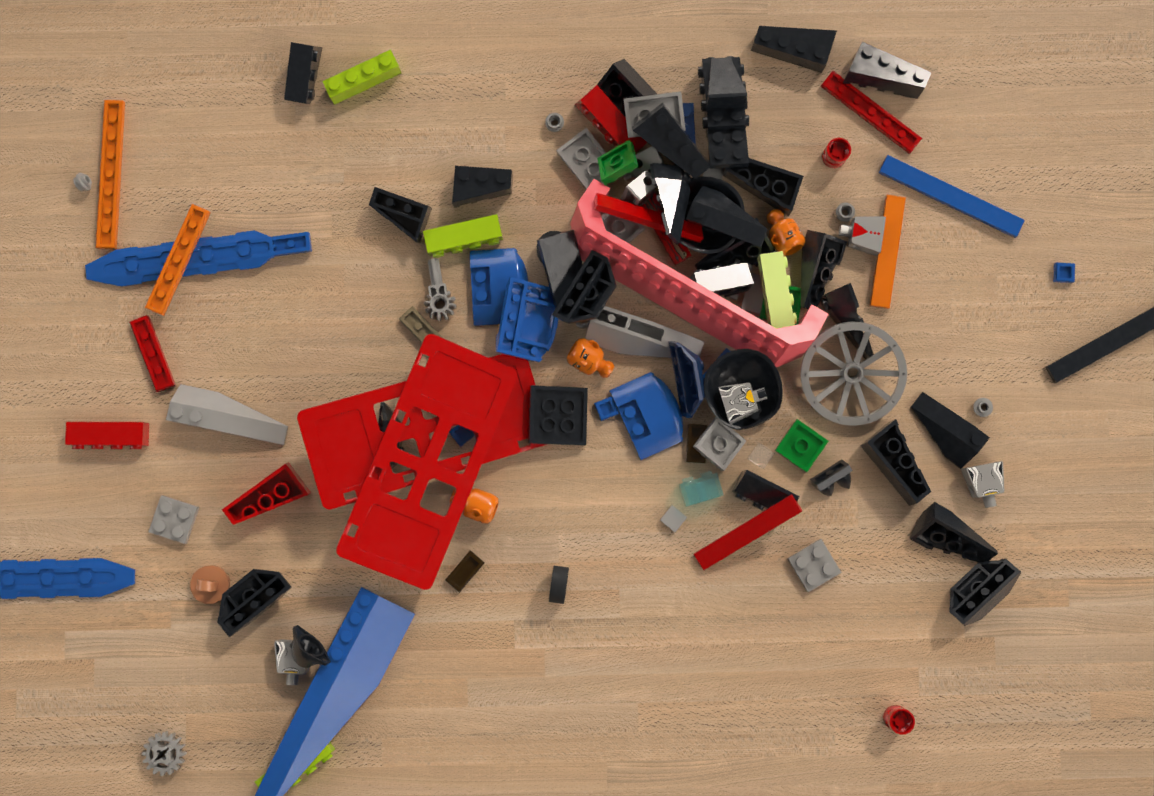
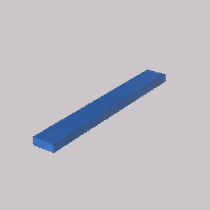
M886 156L879 170V174L1014 238L1018 236L1025 221L892 156Z

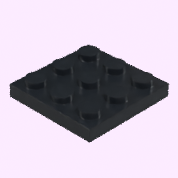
M531 385L528 444L586 446L588 388Z

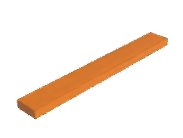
M104 100L96 232L97 249H117L125 102L123 100Z

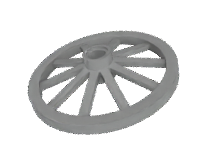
M844 322L820 333L805 352L801 364V383L808 402L820 415L842 425H864L882 418L896 406L906 386L907 365L901 348L887 332L877 326L864 322ZM851 330L865 331L855 358L852 361L843 332ZM871 333L888 344L879 352L859 363ZM838 334L846 363L820 347V345L831 336ZM816 351L842 368L809 371L812 357ZM893 351L898 364V370L864 369ZM856 368L858 372L855 376L850 377L847 375L849 369ZM864 375L898 377L893 394L891 396L865 378ZM841 376L816 397L814 396L810 387L809 377ZM846 381L837 413L831 412L820 401ZM859 382H862L887 402L879 409L869 413ZM852 384L863 412L862 416H842Z

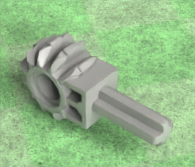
M433 258L428 260L431 286H428L429 294H427V298L430 301H424V305L429 306L425 311L426 313L431 312V319L437 315L438 321H441L442 316H444L445 320H448L447 314L454 315L451 309L457 308V305L453 303L456 299L455 297H450L451 292L447 290L446 284L442 281L439 259ZM438 301L445 302V306L442 309L436 308Z

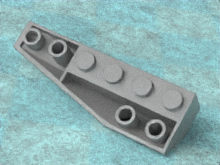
M604 306L597 319L590 320L585 337L589 341L594 340L597 342L600 348L618 354L671 358L669 341L681 343L699 357L705 342L666 326Z

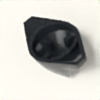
M299 625L293 627V641L290 644V648L296 664L303 668H309L316 664L325 666L331 663L324 646L317 638Z

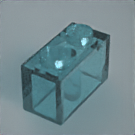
M711 471L700 474L701 478L695 480L693 476L682 479L683 483L679 484L685 507L724 495L717 473L712 474Z

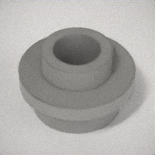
M551 113L546 117L545 125L548 130L558 132L564 126V119L558 113ZM556 120L558 121V124L554 126L551 124V122Z
M78 173L73 179L76 188L80 191L90 190L92 182L89 176Z
M841 203L836 209L837 218L843 222L850 221L855 215V209L849 203ZM842 210H847L848 215H843Z
M979 398L974 402L973 410L976 415L986 417L992 413L993 404L987 398ZM982 404L986 405L985 411L981 409Z

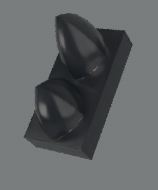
M841 459L811 478L810 481L821 493L832 496L835 482L844 488L850 489V472L853 470L848 463Z

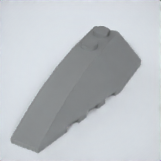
M180 384L170 401L166 420L281 445L285 444L288 426L219 392Z

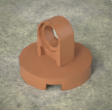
M215 565L199 568L193 574L190 581V590L193 596L204 604H215L221 601L222 594L230 588L229 576H227L223 568Z

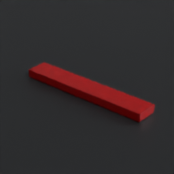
M832 70L820 87L910 154L922 137L852 84L843 83L844 78Z
M596 193L594 197L595 210L666 232L660 212ZM684 220L681 237L701 242L703 239L702 227Z
M791 494L694 553V556L702 569L706 570L801 513L802 509Z

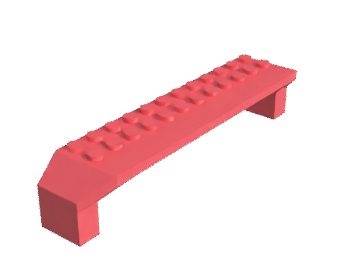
M593 179L578 201L570 225L571 230H574L582 261L585 262L592 250L608 257L614 278L618 282L736 350L752 349L763 353L774 363L776 368L801 358L815 341L828 316V313L811 305L798 322V325L776 329L606 231L600 211L595 210L594 203L596 193L608 196L610 188Z

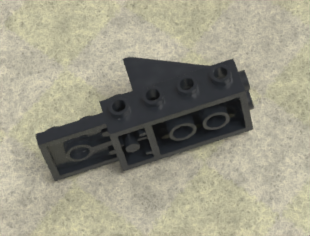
M708 57L702 59L701 66L698 67V78H701L699 93L703 95V100H701V112H704L702 126L703 129H706V138L708 139L710 169L749 166L746 127L749 126V115L745 113V109L748 108L746 82L742 81L744 64L740 63V57Z

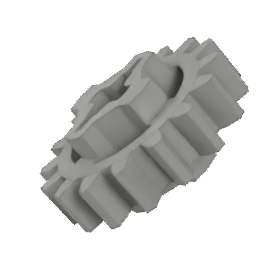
M168 731L163 732L162 735L158 732L155 734V737L152 736L148 739L150 743L144 744L143 747L147 750L142 752V755L146 756L143 763H149L146 768L147 770L153 768V774L160 771V775L163 776L166 772L170 775L174 770L177 771L181 768L179 764L185 762L181 757L187 754V752L182 751V748L186 744L179 743L182 739L181 737L175 739L176 733L168 736ZM168 749L165 757L160 758L164 752L163 750Z

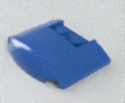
M515 248L470 251L474 326L499 325L504 303L503 296L509 277L528 281L525 264Z
M509 277L503 296L504 303L499 331L496 334V352L541 362V357L551 348L558 325V318L552 316L555 307L550 288Z
M652 372L609 390L640 460L683 441V418L678 402L669 387L661 379L654 376L655 374Z

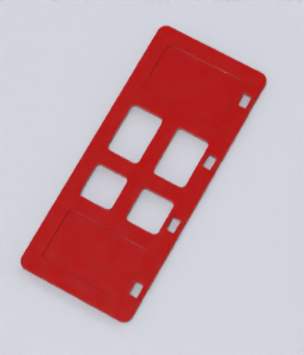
M435 334L425 336L336 547V553L339 557L423 590H428L433 586L516 382L517 372L515 369ZM422 355L429 357L425 367L419 365ZM413 407L431 413L439 419L422 458L400 450L397 447ZM399 410L405 412L402 423L395 421ZM453 424L478 434L462 474L437 464ZM390 462H395L416 472L410 491L404 500L382 492L379 488ZM375 467L382 469L378 480L372 478ZM431 478L456 488L449 509L444 516L420 506V501ZM352 524L358 526L354 537L347 535Z
M505 354L489 357L515 369L517 379L482 464L547 445L529 444L519 448L518 441L528 439L530 386L535 385L529 360ZM406 381L307 408L298 413L297 421L321 503L325 509L332 510L356 502L385 433L380 431L374 405L400 397ZM413 407L409 415L410 423L404 427L398 442L411 438L415 439L420 458H422L430 442L429 435L434 432L439 419L438 417L425 419L422 410ZM474 432L475 439L477 440L478 434ZM472 451L440 461L437 460V464L454 472L464 470L467 464L463 465L461 458L470 456ZM389 463L379 488L382 492L388 493L411 486L414 480L404 482L403 476L414 473V476H416V472L410 469L395 474L392 472ZM375 467L372 478L378 480L382 469ZM355 490L356 497L345 500L343 493Z

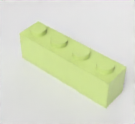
M783 251L760 254L757 261L767 322L776 329L794 326L797 324V316L792 311L794 298L793 294L789 293L791 280L790 276L786 274V268L788 267L787 257L783 256Z

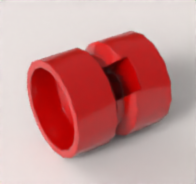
M840 137L832 139L822 153L824 164L834 169L841 167L851 154L850 143Z
M892 705L884 712L883 720L885 725L895 733L906 735L913 730L915 718L909 710L899 705Z

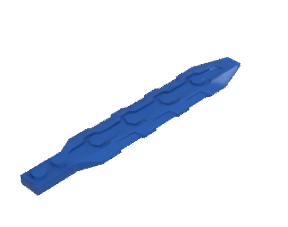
M253 230L238 232L235 235L202 237L199 238L182 277L198 274L210 275L234 269L260 268L277 256L312 252L311 236L309 232L270 237ZM174 241L161 243V245L116 249L85 265L86 279L120 287L155 281L162 271Z
M80 558L79 560L56 561V559H41L40 561L2 560L0 562V597L2 599H16L17 597L55 598L56 596L102 597L134 585L136 569L103 558Z

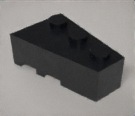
M455 166L452 197L454 208L512 194V170Z
M374 187L369 206L397 226L415 242L420 243L432 207Z

